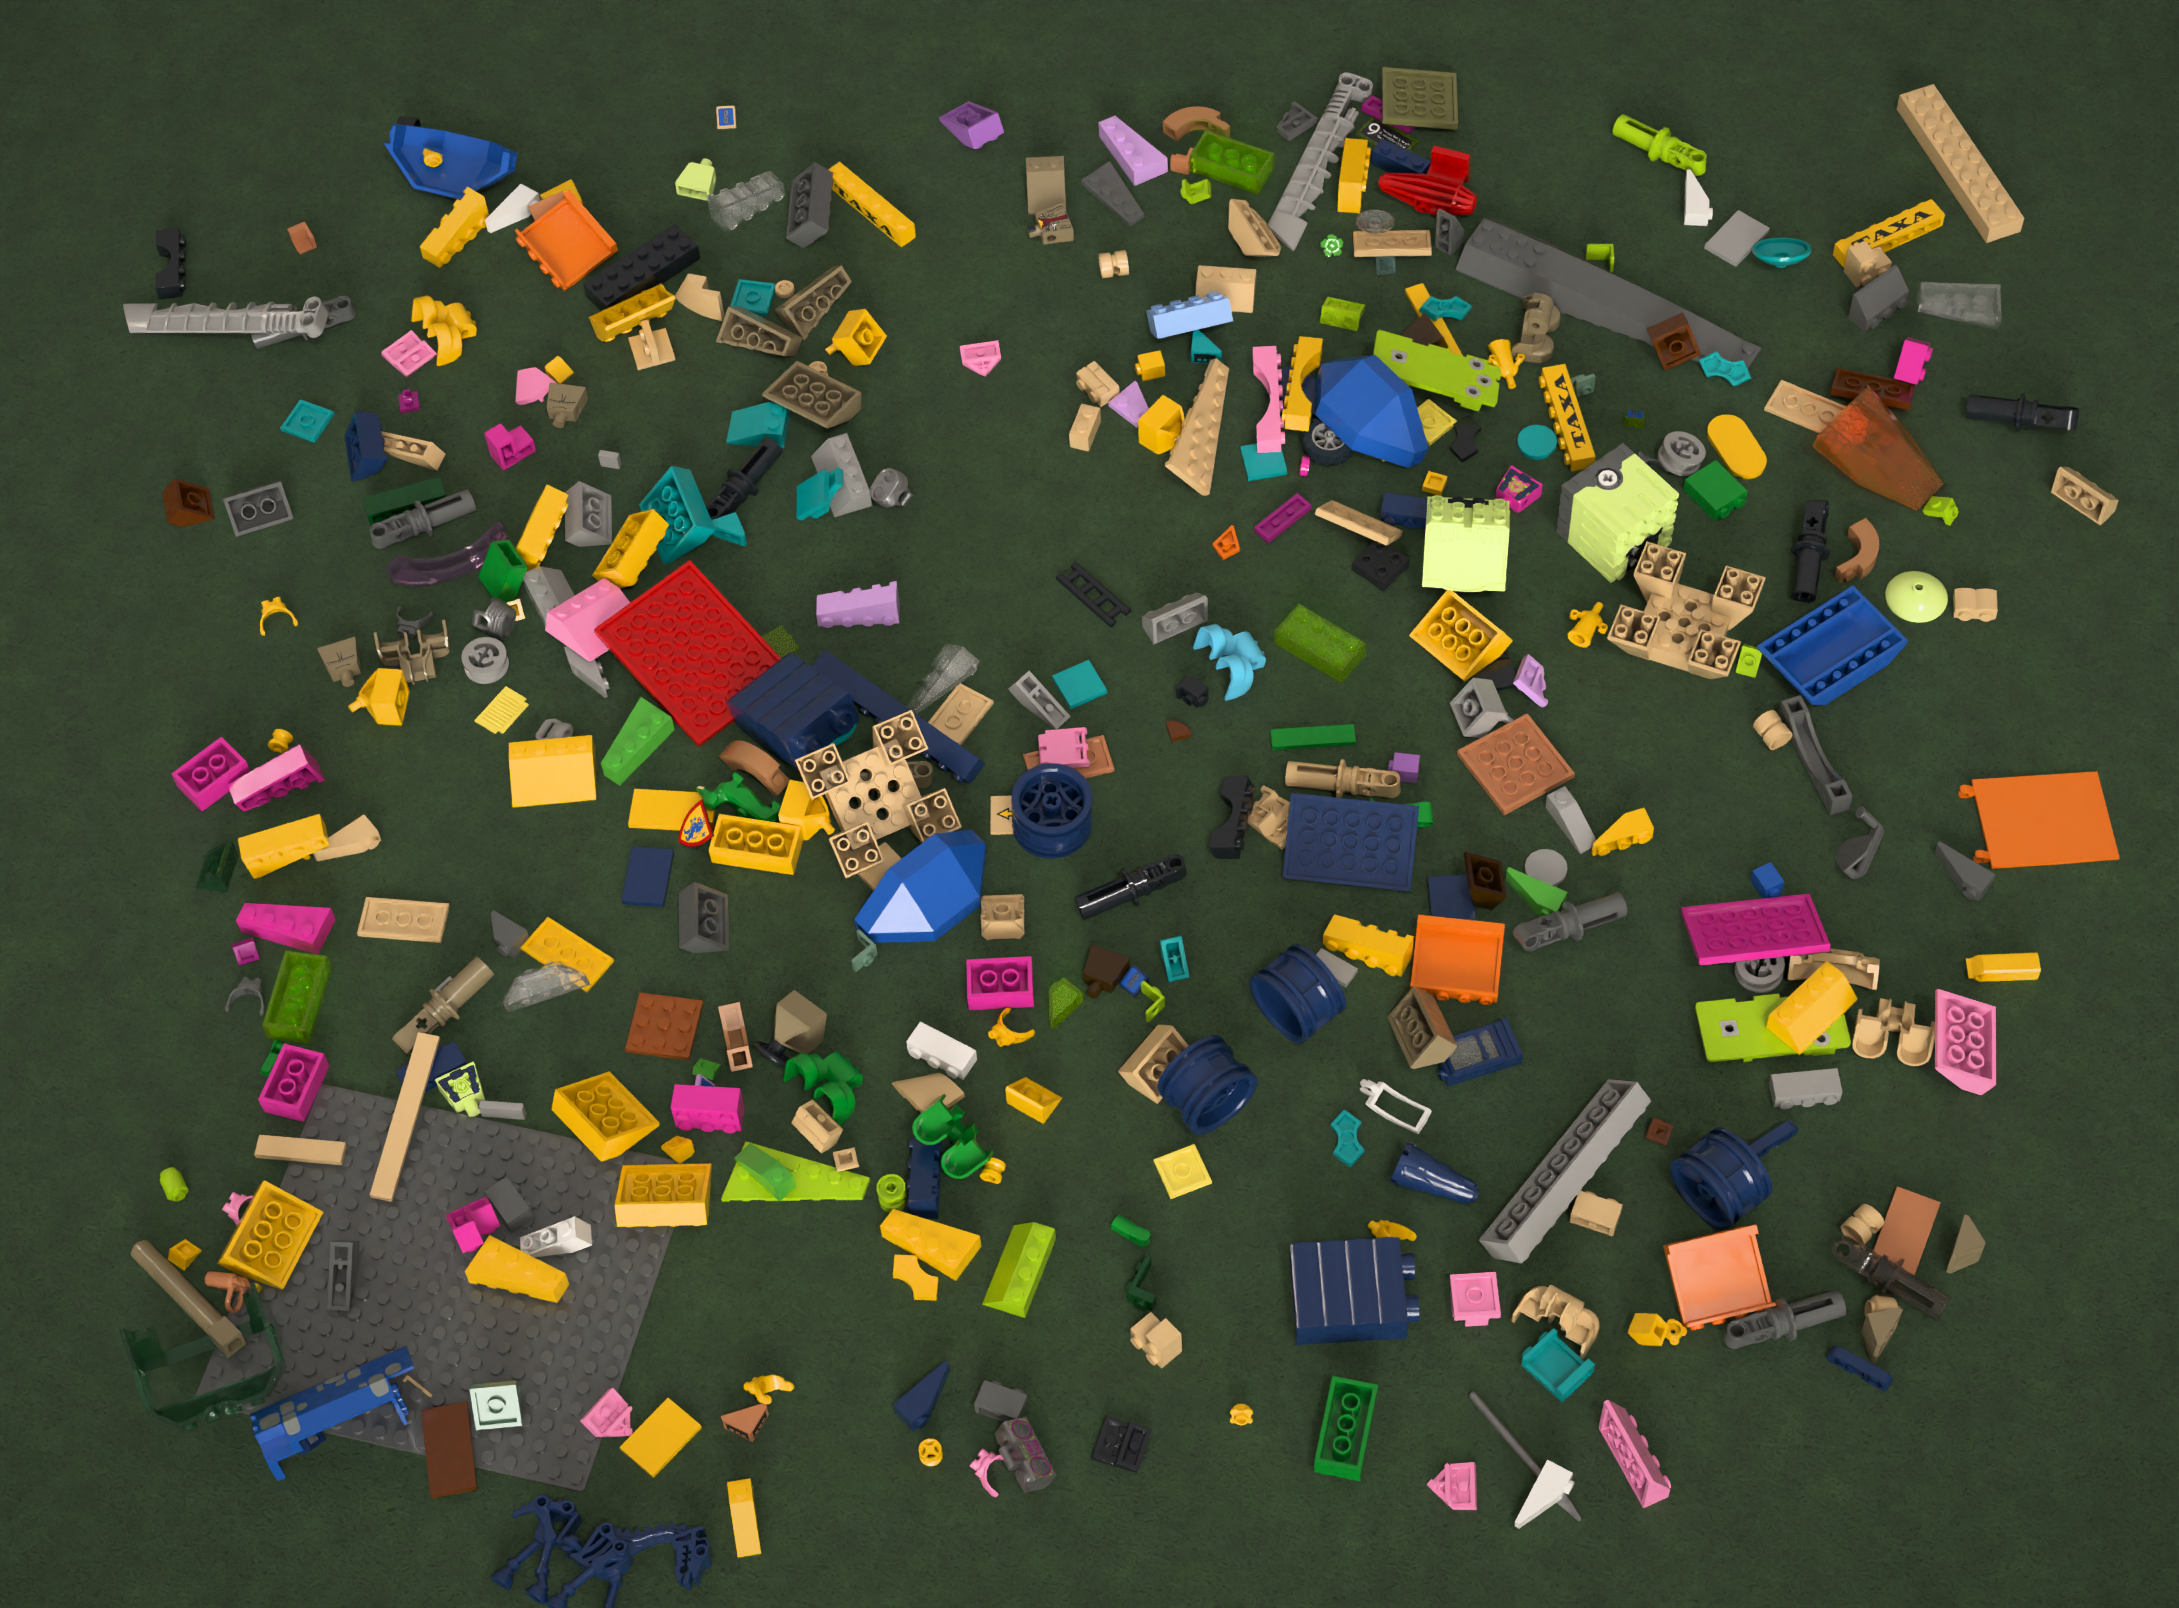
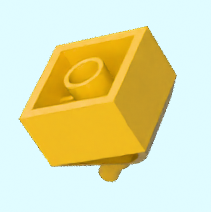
M866 309L849 311L832 338L833 344L827 347L826 351L831 355L836 350H841L852 365H869L887 335Z
M1162 395L1138 419L1139 443L1156 454H1162L1175 448V440L1177 436H1180L1182 432L1181 426L1184 422L1182 406Z
M378 668L363 685L356 701L348 705L350 711L353 713L360 707H366L377 724L402 726L410 693L403 670Z
M790 780L778 814L780 823L801 826L804 840H809L820 828H824L828 835L832 834L835 829L830 824V813L823 796L821 795L811 800L804 782Z

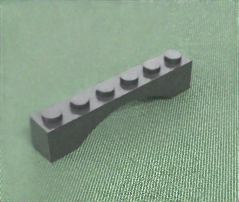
M1801 695L1781 701L1778 715L1782 723L1786 724L1792 732L1791 741L1829 815L1849 810L1853 796L1845 780L1836 773L1824 755L1815 734L1809 710Z

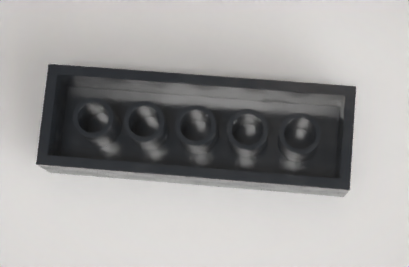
M673 224L584 282L586 297L600 311H603L640 294L644 290L653 288L660 283L663 284L700 260L698 245L676 224Z

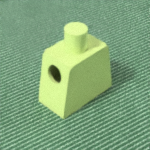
M702 159L700 164L689 163L675 182L677 194L711 201L716 183L715 168L712 167V162L709 159Z

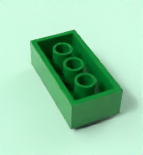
M1332 1376L1314 1461V1472L1355 1481L1361 1480L1378 1395L1377 1384Z

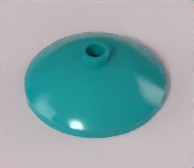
M1769 238L1756 242L1752 247V252L1758 259L1767 264L1774 265L1777 268H1785L1806 259L1811 254L1812 247L1809 243L1799 239Z

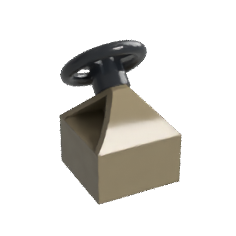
M793 990L777 1003L773 1030L774 1037L770 1043L755 1041L754 1048L770 1061L786 1067V1062L789 1058L783 1053L787 1047L798 1053L809 1054L823 1041L827 1013Z

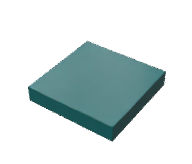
M739 279L731 306H741L757 315L768 316L776 284Z
M300 399L280 429L283 432L315 443L335 414L332 410Z
M1257 444L1240 446L1248 481L1287 475L1282 449L1281 452L1257 453Z
M827 470L820 471L797 486L796 518L798 520H804L829 505V472Z
M1089 660L1052 675V680L1070 710L1107 694L1105 685Z

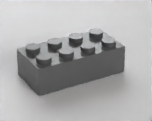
M816 162L796 176L791 182L786 239L802 248L813 244L816 239L825 235L829 229L833 172Z

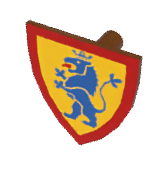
M703 799L689 810L682 823L678 842L685 846H701L714 837L713 831L716 823L709 821Z

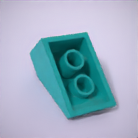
M767 402L732 411L726 444L758 446L764 437H768L778 443L781 448H784L790 422L789 409L775 402Z

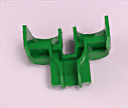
M839 1051L831 1053L825 1059L814 1053L806 1054L802 1052L787 1060L783 1078L785 1083L800 1073L805 1078L804 1090L807 1091L816 1086L818 1082L827 1080L828 1082L815 1089L813 1099L817 1100L827 1094L830 1098L829 1103L833 1106L832 1119L839 1126L851 1117L856 1104L852 1090L862 1084L863 1075L860 1073L859 1068H855L850 1063L849 1058H845Z
M943 1094L932 1101L917 1116L912 1126L913 1134L917 1140L926 1145H935L947 1137L952 1142V1145L947 1148L942 1156V1168L948 1176L955 1179H963L990 1161L994 1152L992 1150L983 1151L975 1141L976 1135L979 1132L975 1126L976 1122L974 1121L965 1127L959 1119L964 1116L966 1110H961L957 1104L948 1109L943 1103L946 1097Z

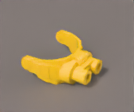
M280 597L273 598V602H269V600L261 602L263 609L261 610L260 632L262 636H265L263 628L265 619L275 612L289 614L293 619V624L295 626L298 625L297 619L286 608L285 603H282Z
M1008 1007L1000 1014L997 1024L988 1032V1036L991 1039H996L1000 1047L1024 1042L1035 1035L1034 1029L1026 1033H1017L1006 1028L1002 1019L1011 1011Z
M1388 1220L1371 1221L1368 1224V1228L1372 1230V1234L1376 1238L1399 1237L1400 1240H1416V1234L1400 1224L1389 1222Z
M777 1375L754 1377L752 1381L745 1382L744 1390L755 1395L757 1401L763 1404H770L772 1402L771 1397L765 1395L767 1392H772L776 1389L792 1391L794 1389L792 1382L785 1381L784 1378Z

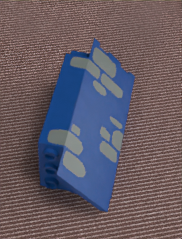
M407 1346L250 1414L254 1436L259 1442L266 1463L277 1481L286 1478L280 1460L303 1451L301 1440L382 1404L392 1401L403 1425L408 1424L405 1417L409 1414L408 1409L401 1397L397 1383L392 1384L391 1382L392 1378L414 1369Z

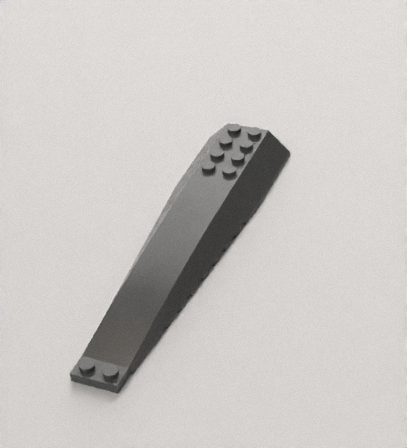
M1484 218L1466 242L1455 269L1460 273L1522 300L1524 296L1534 294V292L1545 294L1551 297L1554 306L1564 315L1574 316L1578 320L1588 321L1595 326L1605 327L1612 332L1627 335L1629 338L1647 342V344L1652 346L1653 343L1647 328L1683 312L1701 352V355L1691 359L1699 362V359L1717 351L1727 361L1737 362L1744 360L1749 370L1761 351V347L1735 336L1698 315L1630 283L1562 247L1494 218Z

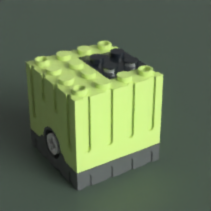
M1624 443L1562 484L1556 532L1610 583L1616 579L1621 580L1630 569H1636L1646 542L1668 547L1671 544L1679 493Z

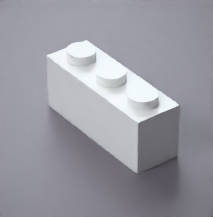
M922 1022L918 1024L906 1041L908 1052L912 1057L926 1060L935 1069L940 1067L946 1071L947 1075L954 1079L959 1077L964 1080L977 1061L976 1050Z

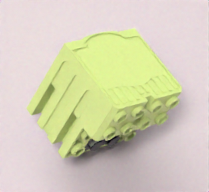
M1439 495L1427 497L1422 587L1443 588L1459 592L1505 591L1510 530L1509 501L1503 499L1484 500L1483 498L1465 499L1458 496L1447 498Z

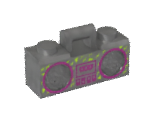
M1027 1417L1004 1421L994 1435L1001 1447L999 1452L1008 1470H1015L1014 1474L1017 1482L1024 1493L1048 1487L1056 1477V1473Z

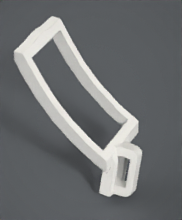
M1365 1079L1360 1082L1362 1086L1360 1091L1369 1096L1365 1103L1369 1108L1397 1125L1416 1134L1420 1133L1432 1112L1429 1108L1399 1094L1384 1082L1376 1084L1371 1080L1367 1081ZM1383 1089L1394 1097L1425 1111L1416 1127L1396 1119L1374 1105Z

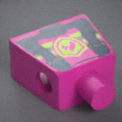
M1511 465L1496 489V499L1509 501V508L1519 513L1542 495L1543 484Z

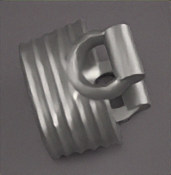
M892 468L882 470L870 487L872 499L885 508L894 507L895 505L905 507L913 496L908 489L907 477L900 471ZM905 492L900 501H898L900 495Z
M493 597L486 612L480 610L473 611L471 624L483 630L484 633L503 641L514 629L516 610L501 599ZM481 616L487 619V625L480 624Z

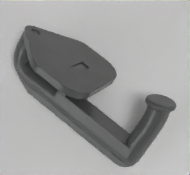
M1863 806L1856 810L1855 815L1857 818H1862L1871 827L1869 834L1846 840L1839 847L1835 856V861L1840 869L1851 879H1859L1867 873L1884 835L1883 825Z

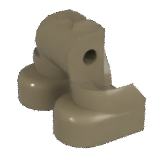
M1534 292V294H1528L1523 297L1522 309L1527 310L1524 317L1521 342L1512 347V357L1516 359L1518 354H1524L1525 358L1523 361L1543 363L1551 359L1554 352V342L1546 333L1553 332L1558 328L1560 324V311L1554 306L1551 297Z
M442 620L444 632L439 634L424 635L420 630H417L420 653L414 655L410 654L407 632L404 633V639L396 642H382L377 632H375L374 639L380 661L387 666L400 665L406 682L413 685L418 681L426 680L429 682V679L437 678L435 658L446 656L451 648L450 633L446 621Z

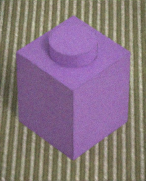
M1395 752L1394 761H1389L1388 771L1397 772L1400 776V781L1417 783L1420 755Z

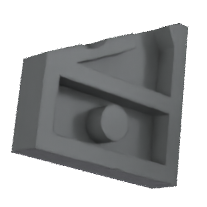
M1293 101L1290 111L1284 114L1283 119L1276 126L1277 133L1287 141H1290L1318 123L1317 117Z

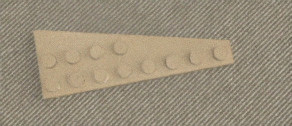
M1217 358L1210 361L1204 374V382L1199 385L1198 389L1200 391L1193 399V407L1188 410L1181 426L1182 432L1175 440V448L1170 451L1171 457L1169 461L1165 462V467L1198 493L1205 496L1210 494L1229 368Z

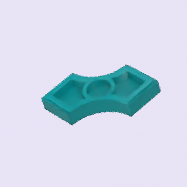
M1431 296L1420 307L1419 312L1422 314L1426 313L1434 321L1443 317H1452L1462 321L1471 310L1472 305L1457 296L1448 300H1441Z
M1717 351L1699 359L1707 378L1713 376L1726 378L1733 387L1752 379L1744 360L1730 362L1723 359Z
M839 467L829 473V505L810 517L819 518L827 513L834 495L843 487V470Z
M1344 1109L1330 1124V1127L1338 1137V1145L1333 1155L1351 1168L1365 1153L1364 1148L1357 1140V1131L1362 1122Z

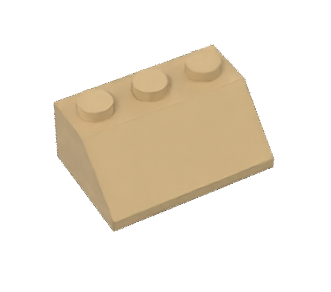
M1198 266L1196 296L1199 295L1201 298L1207 296L1209 292L1218 291L1229 298L1231 312L1253 313L1256 269Z
M2070 467L2058 468L2051 493L2101 526L2115 512L2119 500Z
M1157 1025L1118 1072L1131 1087L1158 1104L1163 1098L1157 1091L1158 1081L1162 1073L1175 1057L1189 1047V1045L1173 1026Z

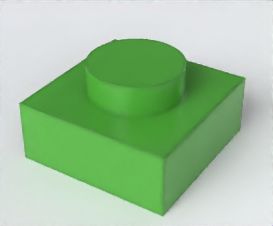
M700 1058L693 1066L692 1074H701L706 1079L713 1080L718 1075L721 1064Z

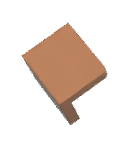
M1191 147L1187 156L1176 153V155L1172 154L1170 157L1171 171L1189 175L1194 164V148Z
M305 221L287 229L290 239L299 254L317 248L314 236Z

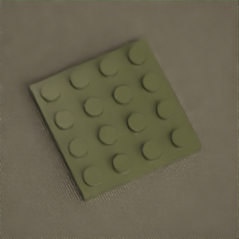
M1382 67V124L1457 130L1456 73Z

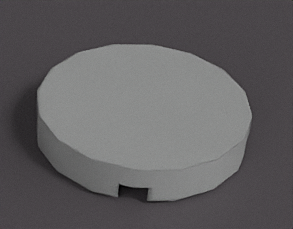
M1541 849L1529 855L1526 859L1524 870L1526 875L1556 887L1565 880L1568 868L1566 860L1561 854L1554 850Z

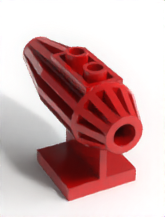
M1433 146L1431 151V164L1427 174L1385 172L1384 176H1380L1378 182L1381 191L1413 206L1414 210L1421 213L1437 216V210L1440 208L1455 217L1473 214L1477 204V195L1463 185L1468 183L1470 179V154Z

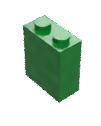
M1717 460L1692 474L1684 481L1683 491L1714 521L1719 518H1726L1730 511L1735 508L1740 509L1746 503L1747 490Z
M509 539L493 541L479 574V579L492 598L496 597L507 603L516 599L528 566Z

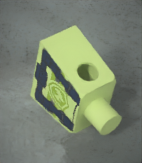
M474 1062L435 1079L440 1092L456 1113L466 1110L469 1117H475L480 1114L478 1103L481 1100L485 1101V1097Z

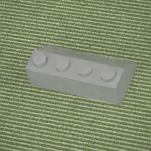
M845 433L828 438L811 458L817 473L824 469L830 473L838 467L843 470V487L836 492L830 504L834 517L872 506L870 490L848 434Z

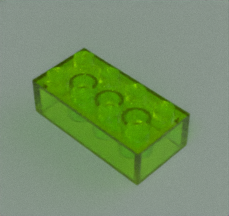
M1208 130L1204 131L1190 154L1191 172L1258 195L1274 170L1273 152Z
M1298 604L1275 630L1276 645L1341 684L1366 656L1365 642L1301 604Z
M285 951L262 1024L267 1038L310 1044L332 971L327 956Z

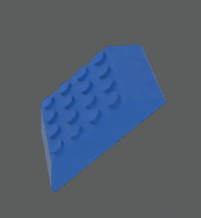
M1851 586L1759 644L1757 649L1811 704L1826 705L1889 665L1908 643V640L1854 586Z

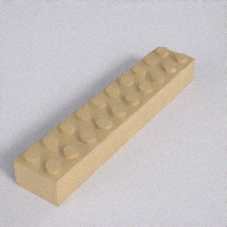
M1932 84L1899 95L1897 111L1984 241L1988 243L2021 232L2024 221L2023 215L1935 85Z

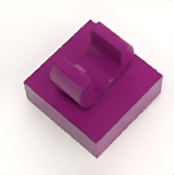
M410 389L402 390L403 394L398 395L400 412L406 413L420 410L418 392H411Z
M253 937L232 944L239 966L260 959Z

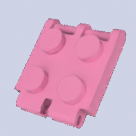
M1087 728L1045 730V734L1038 735L1040 765L1057 763L1071 768L1090 766V760L1087 759V750L1089 748L1085 738ZM1080 751H1083V759H1081Z

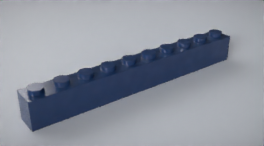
M825 649L812 665L818 672L845 688L850 693L854 705L857 703L861 706L859 710L868 717L871 714L876 717L874 721L878 724L910 711V709ZM913 712L928 747L921 754L930 761L933 758L937 760L938 763L936 765L945 772L948 769L954 772L952 776L959 782L963 783L965 780L970 784L985 764Z

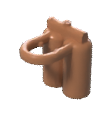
M209 1271L205 1276L206 1286L227 1291L225 1299L226 1310L229 1313L239 1312L243 1305L245 1292L248 1288L252 1289L253 1284H250L246 1277L237 1276L233 1273ZM233 1292H239L237 1305L235 1308H232L230 1304Z

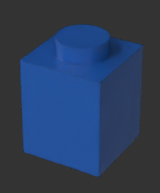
M1771 862L1752 870L1750 881L1763 899L1778 897L1782 893L1784 880Z

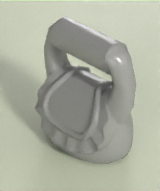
M547 719L535 734L536 740L572 737L573 726L569 723H562L557 719ZM552 724H555V725H553V727L551 728V730L549 731V733H547V731L549 730V728L551 727V725H552Z

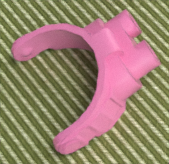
M233 1192L229 1198L231 1200L230 1204L226 1202L222 1210L229 1214L228 1217L234 1220L236 1226L240 1221L238 1217L239 1208L251 1201L253 1196H246L244 1194L240 1196Z
M982 1448L977 1454L979 1459H974L970 1467L975 1470V1474L980 1478L985 1490L991 1496L997 1497L999 1494L990 1487L987 1481V1469L993 1461L1003 1460L1001 1455H996L993 1452L988 1453Z

